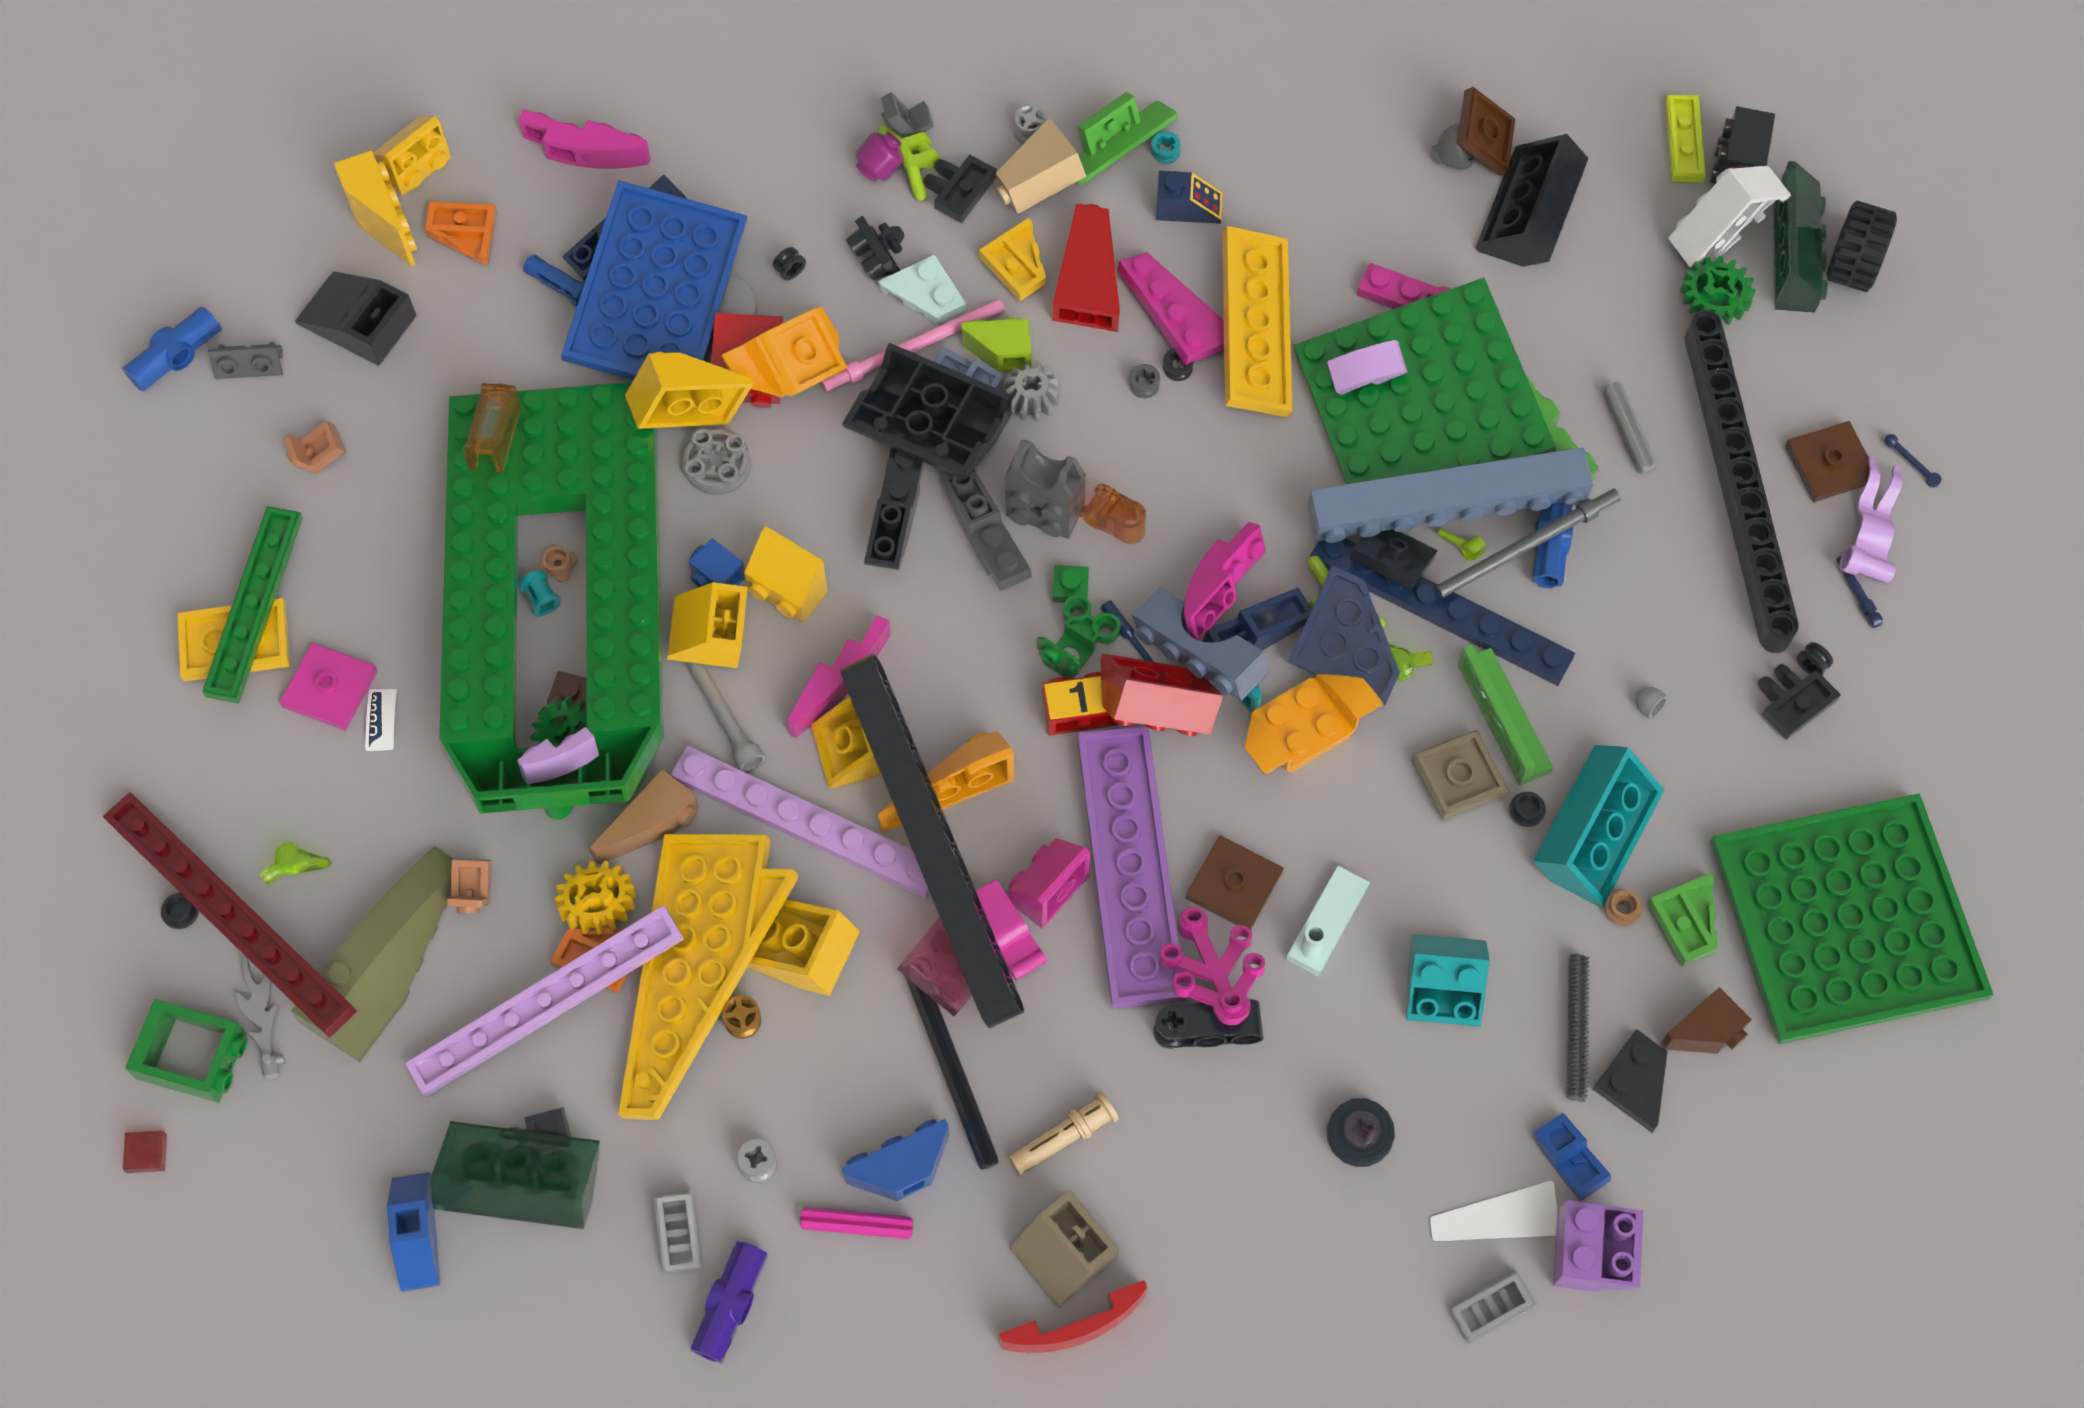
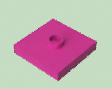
M311 643L279 703L282 708L346 731L374 679L377 669L375 665Z

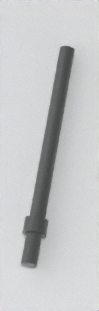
M1613 488L1593 500L1588 498L1576 505L1575 510L1435 586L1438 595L1444 598L1582 521L1587 523L1599 516L1600 511L1621 500L1618 491Z

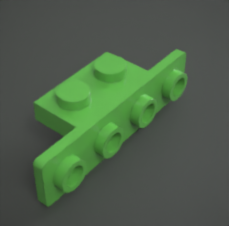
M1125 92L1077 125L1083 147V152L1078 156L1086 177L1075 184L1078 186L1083 185L1151 136L1164 129L1178 118L1176 111L1160 101H1155L1141 112H1138L1135 96Z

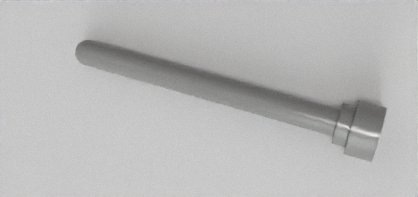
M686 662L735 746L734 761L738 768L746 773L760 767L766 759L758 744L747 740L704 664Z

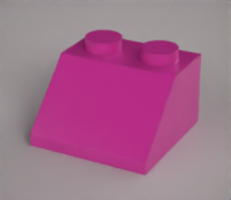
M1055 838L1049 846L1046 844L1042 845L1032 858L1033 864L1026 872L1019 871L1008 885L1010 889L1009 899L1015 908L1043 929L1089 878L1090 851L1086 847Z

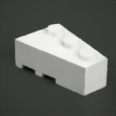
M1769 166L1726 169L1717 177V183L1712 189L1698 198L1696 201L1697 206L1690 214L1677 222L1675 231L1668 239L1690 268L1696 261L1703 264L1705 257L1708 256L1712 262L1717 260L1719 256L1724 254L1742 238L1739 232L1752 220L1760 223L1767 217L1763 211L1774 201L1780 199L1781 202H1784L1791 196Z

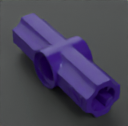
M736 1242L721 1279H717L709 1292L704 1308L706 1313L690 1348L691 1352L712 1362L722 1364L738 1325L744 1323L754 1298L753 1290L768 1257L767 1252L746 1242Z

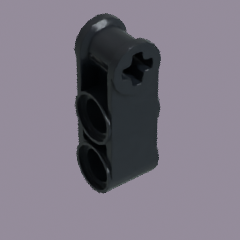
M1249 999L1251 1004L1250 1013L1237 1025L1222 1023L1214 1014L1213 1007L1205 1003L1167 1006L1160 1010L1156 1017L1153 1032L1154 1038L1160 1046L1169 1049L1258 1043L1264 1039L1260 1003L1257 1000ZM1172 1022L1173 1027L1176 1028L1177 1031L1170 1032L1169 1026H1166V1023Z

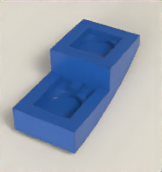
M1564 1113L1533 1132V1137L1549 1162L1580 1202L1611 1181V1174L1587 1148V1139Z

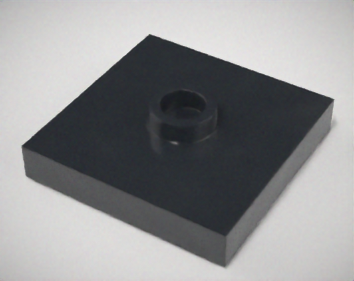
M1392 529L1381 531L1372 537H1362L1354 547L1349 559L1408 589H1413L1433 562L1438 550Z

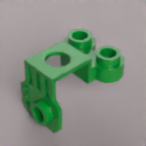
M1081 595L1070 596L1064 602L1063 617L1066 623L1064 624V634L1057 644L1045 637L1037 638V649L1039 650L1040 657L1043 659L1042 664L1068 679L1075 678L1095 651V645L1098 642L1110 644L1116 641L1120 635L1119 619L1111 613H1101L1093 618L1091 616L1089 600ZM1079 610L1083 615L1074 617L1071 615V612ZM1108 628L1112 633L1103 635L1100 633V630ZM1064 648H1074L1079 653V659L1064 650Z

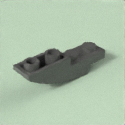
M973 470L966 480L953 474L942 478V485L973 550L987 575L991 574L1000 591L1032 578L1031 568L1003 524L999 509L976 471Z

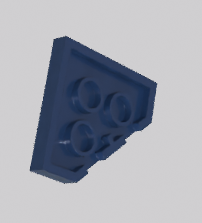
M1332 565L1288 663L1315 675L1327 674L1363 678L1385 706L1400 674L1396 660L1389 647L1386 634L1374 608L1365 580Z

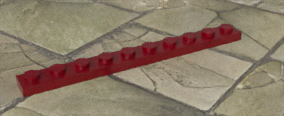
M131 792L102 816L328 1038L334 1035L358 1012Z

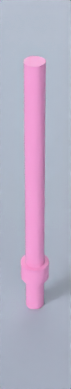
M1000 299L995 300L896 346L910 352H916L962 331L961 323L970 322L976 319L986 320L1004 312L1003 303ZM885 351L859 363L855 360L846 364L847 369L821 382L825 392H828L845 383L850 382V384H854L864 379L865 374L882 366Z

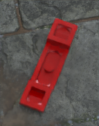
M1143 1280L1108 1293L1110 1310L1042 1335L1036 1321L999 1333L1000 1346L1004 1350L1014 1352L1044 1353L1068 1349L1086 1343L1108 1332L1126 1319L1145 1298L1148 1288L1147 1284Z

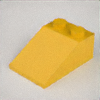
M680 352L648 353L625 397L638 429L728 425L754 383L750 377Z
M786 899L747 968L799 989L830 996L860 931L839 910Z

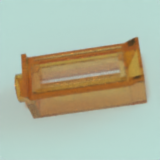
M481 383V393L467 442L463 446L469 470L477 469L479 454L492 455L496 472H504L521 409L515 386Z

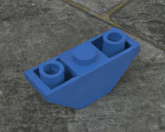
M935 1119L926 1121L915 1129L916 1133L903 1139L901 1136L893 1137L881 1145L882 1149L870 1155L867 1152H863L853 1156L846 1162L847 1166L842 1167L846 1183L895 1201H899L932 1185L949 1138V1126L946 1119L936 1122Z
M426 1172L394 1177L391 1180L387 1214L390 1247L400 1290L404 1292L440 1286L432 1174Z

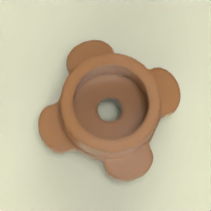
M551 545L543 553L542 562L538 563L537 570L545 571L546 574L555 577L558 582H565L569 579V571L572 566L578 563V557L576 553L568 552L562 546ZM560 561L561 564L556 566L554 565L555 562Z

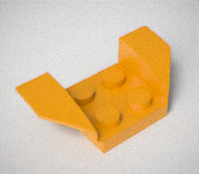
M816 307L721 355L730 371L752 378L754 384L751 389L782 398L786 395L792 397L848 368L839 352V333L823 307Z
M1316 674V678L1310 677L1252 712L1245 751L1264 775L1283 765L1286 771L1293 772L1350 738L1357 729L1359 719L1382 706L1383 702L1363 678Z

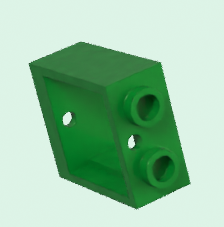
M154 999L125 1069L136 1080L219 1103L222 1094L227 1093L233 1081L232 1070L237 1058H241L245 1053L248 1043L247 1033L238 1022ZM176 1020L224 1033L204 1081L156 1068Z

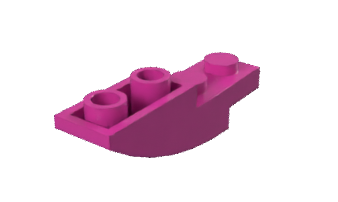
M523 109L518 118L523 138L543 145L546 158L550 160L596 169L632 168L648 165L651 160L647 140H644L637 134H627L618 131L606 123L599 124L588 120L581 130L572 123H562L551 119L543 113H534Z
M1248 522L1229 543L1217 539L1198 564L1188 586L1184 604V616L1189 635L1192 638L1199 640L1213 627L1220 616L1233 605L1237 599L1234 585L1242 579L1243 575L1266 552L1260 525Z

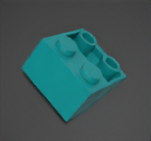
M1412 934L1408 965L1406 1019L1481 1027L1490 962L1486 940Z

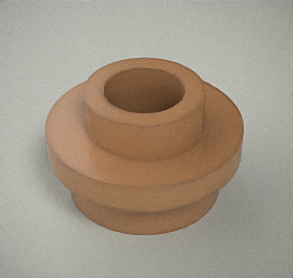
M1617 890L1608 896L1605 902V912L1608 918L1615 924L1627 926L1639 919L1642 913V903L1639 897L1632 891ZM1623 904L1627 906L1629 912L1626 914L1619 912L1617 905Z

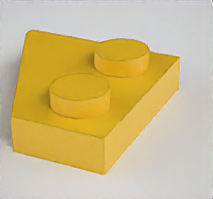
M1029 218L979 249V258L1019 301L1046 285L1044 267L1040 261L1038 244L1035 242L1033 234V224Z

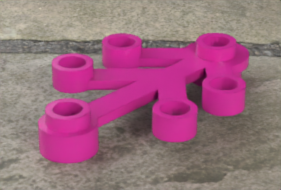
M1189 907L1179 916V933L1183 938L1194 941L1203 963L1182 955L1181 947L1173 943L1166 944L1161 948L1160 963L1167 969L1176 968L1183 971L1178 972L1173 977L1172 990L1175 995L1190 997L1212 1006L1214 1014L1226 1025L1240 1024L1250 1013L1251 1004L1247 994L1256 979L1264 974L1265 959L1257 953L1247 954L1243 959V973L1232 989L1228 976L1242 952L1251 946L1252 931L1244 925L1233 927L1230 931V944L1219 960L1207 934V915L1198 907ZM1243 936L1246 939L1239 940L1236 937ZM1172 954V955H1175V956H1177V957H1175V958H1168V957H1166V956ZM1257 964L1259 967L1252 968L1248 965ZM1194 976L1213 983L1216 991L1196 985ZM1184 982V983H1187V984H1189V985H1188V986H1180V985H1178V984Z

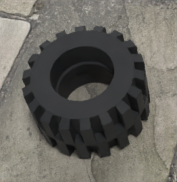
M1858 200L1854 202L1849 209L1827 269V280L1867 293L1875 283L1897 223L1896 212Z

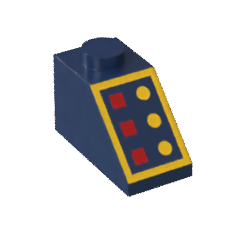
M1159 170L1156 220L1221 224L1223 193L1192 172Z

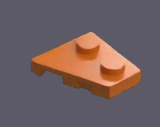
M429 201L425 225L427 237L483 265H489L497 214L495 204Z

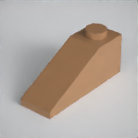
M662 769L589 847L594 861L600 865L604 861H610L663 839L664 834H674L681 826L689 825L697 814L698 804L695 794Z

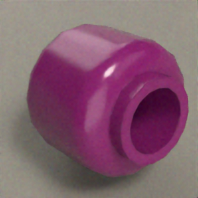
M878 132L871 133L855 153L858 161L856 167L863 175L874 182L878 179L883 181L889 179L904 160V155L900 150L901 141L890 132H886L885 135Z

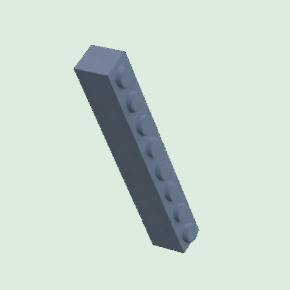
M1582 447L1313 489L1310 492L1308 506L1316 541L1326 540L1328 543H1335L1344 540L1347 536L1360 535L1361 537H1372L1381 531L1392 529L1396 532H1405L1413 529L1415 526L1424 524L1437 527L1448 523L1449 520L1463 519V521H1474L1480 519L1483 515L1494 513L1498 516H1507L1520 509L1531 508L1533 511H1539L1550 507L1551 504L1558 503L1576 505L1588 499L1593 487V481L1585 449Z

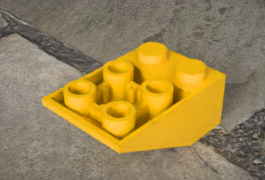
M372 150L335 162V168L357 225L410 266L416 265L411 252L417 250L384 162L377 163Z

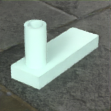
M1337 866L1290 949L1286 960L1319 977L1368 890L1370 882Z

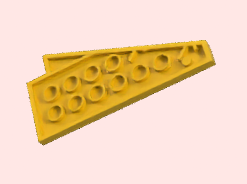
M664 834L651 913L664 905L683 935L684 940L642 966L618 1115L623 1119H660L719 1017L724 1004L730 998L797 882L799 874L794 869H767L771 839L767 835Z

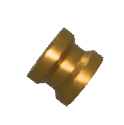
M736 995L724 1004L722 1017L727 1032L733 1037L747 1039L759 1030L761 1015L756 1001L751 997Z

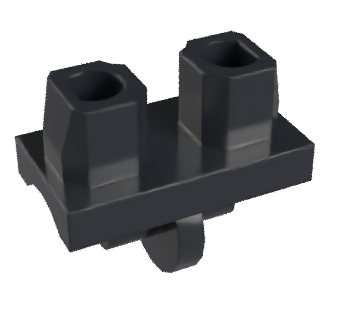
M863 216L857 219L855 223L859 229L851 234L846 241L858 257L871 248L874 251V254L861 262L868 276L874 281L887 272L892 275L901 271L888 251L892 249L895 254L902 251L900 243L904 239L905 234L901 227H889L887 223H882L878 227L881 232L878 235L874 227L870 226Z

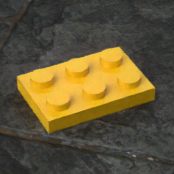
M283 598L275 599L250 672L290 667L287 606ZM232 605L177 613L180 677L184 682L207 679Z

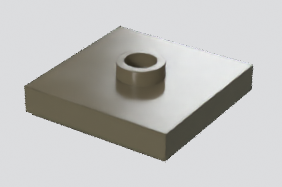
M1478 729L1417 752L1412 756V761L1442 820L1508 794L1509 790Z

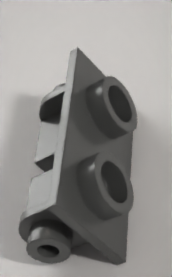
M275 342L251 345V347H225L224 345H219L218 348L208 350L215 379L283 375L279 359L283 358V349L281 345H275Z

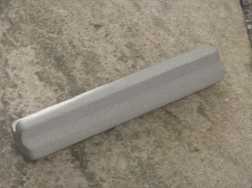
M1614 382L1606 385L1603 392L1638 472L1646 473L1655 469L1656 460L1622 384Z

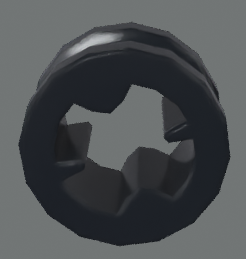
M794 247L784 249L773 261V268L780 272V276L784 280H791L798 276L806 265V259L799 255L798 250Z
M1174 348L1167 351L1163 361L1164 374L1173 381H1183L1189 378L1193 371V362L1187 365L1184 364V368L1178 366V369L1172 367L1173 360L1179 363L1181 359Z
M1810 642L1806 645L1805 650L1797 655V662L1809 675L1816 669L1823 675L1825 669L1832 666L1833 658L1822 645Z

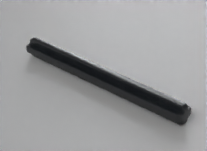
M921 963L909 965L904 969L905 978L978 1166L981 1170L993 1167L998 1164V1156L924 967Z

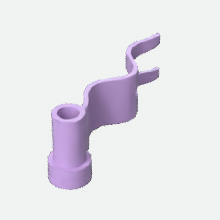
M1869 456V476L1857 504V512L1861 515V526L1854 546L1849 545L1843 552L1839 568L1840 571L1852 575L1859 573L1889 583L1896 570V565L1887 561L1888 551L1895 532V525L1890 520V513L1902 486L1901 467L1893 466L1892 478L1888 489L1874 510L1873 503L1880 484V471L1877 467L1876 459Z

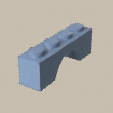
M1159 587L1132 614L1137 637L1144 644L1149 646L1153 644L1161 649L1169 660L1173 662L1178 660L1186 665L1194 676L1198 678L1204 677L1211 681L1222 694H1231L1242 701L1269 673L1264 651L1238 635L1213 643L1202 642L1188 635L1189 631L1184 616L1185 602Z

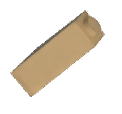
M1049 119L996 172L1000 183L996 190L1004 205L1006 206L1010 203L1017 214L1085 178L1086 174L1076 150L1055 123Z

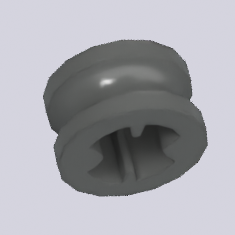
M1140 364L1134 367L1130 374L1129 386L1131 392L1135 396L1144 399L1154 396L1159 390V371L1149 364ZM1144 377L1146 381L1150 380V385L1145 386L1143 382H1139V378Z

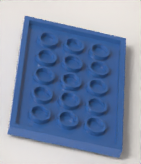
M618 180L561 354L562 361L632 380L636 377L648 353L680 352L704 361L714 331L715 313H719L746 227L747 215Z

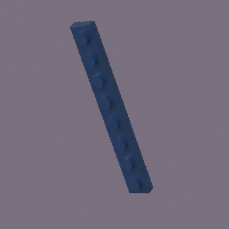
M1346 538L1335 543H1328L1326 540L1318 541L1310 557L1318 556L1328 571H1330L1333 565L1364 579L1369 592L1484 650L1492 648L1496 656L1556 686H1559L1574 659L1575 652L1454 592L1441 598L1435 589V586L1438 584L1424 577L1419 579L1413 589H1408L1352 561L1349 558L1357 544Z

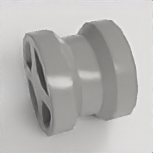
M1026 104L1019 107L1015 112L1014 134L1021 144H1024L1046 121V113L1041 107L1034 104Z
M755 1138L748 1140L741 1145L737 1152L739 1168L747 1180L753 1183H762L768 1181L774 1175L777 1169V1160L773 1147L767 1141Z

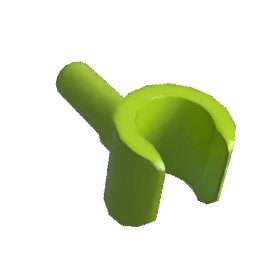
M1443 528L1438 531L1437 535L1460 548L1462 555L1468 561H1474L1485 553V550L1482 548L1486 546V543L1478 535H1474L1466 541Z

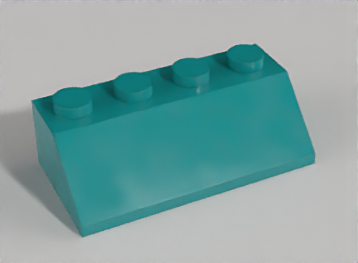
M1595 745L1533 862L1552 883L1597 906L1604 907L1608 896L1613 890L1660 800L1664 788L1629 747Z

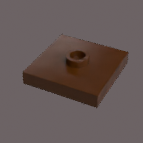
M1471 87L1464 90L1457 145L1501 176L1509 172L1515 118L1476 88Z
M1850 421L1789 439L1785 445L1813 502L1865 487L1869 476L1868 455Z
M1219 835L1186 893L1185 899L1237 926L1244 925L1251 930L1282 875L1284 867Z

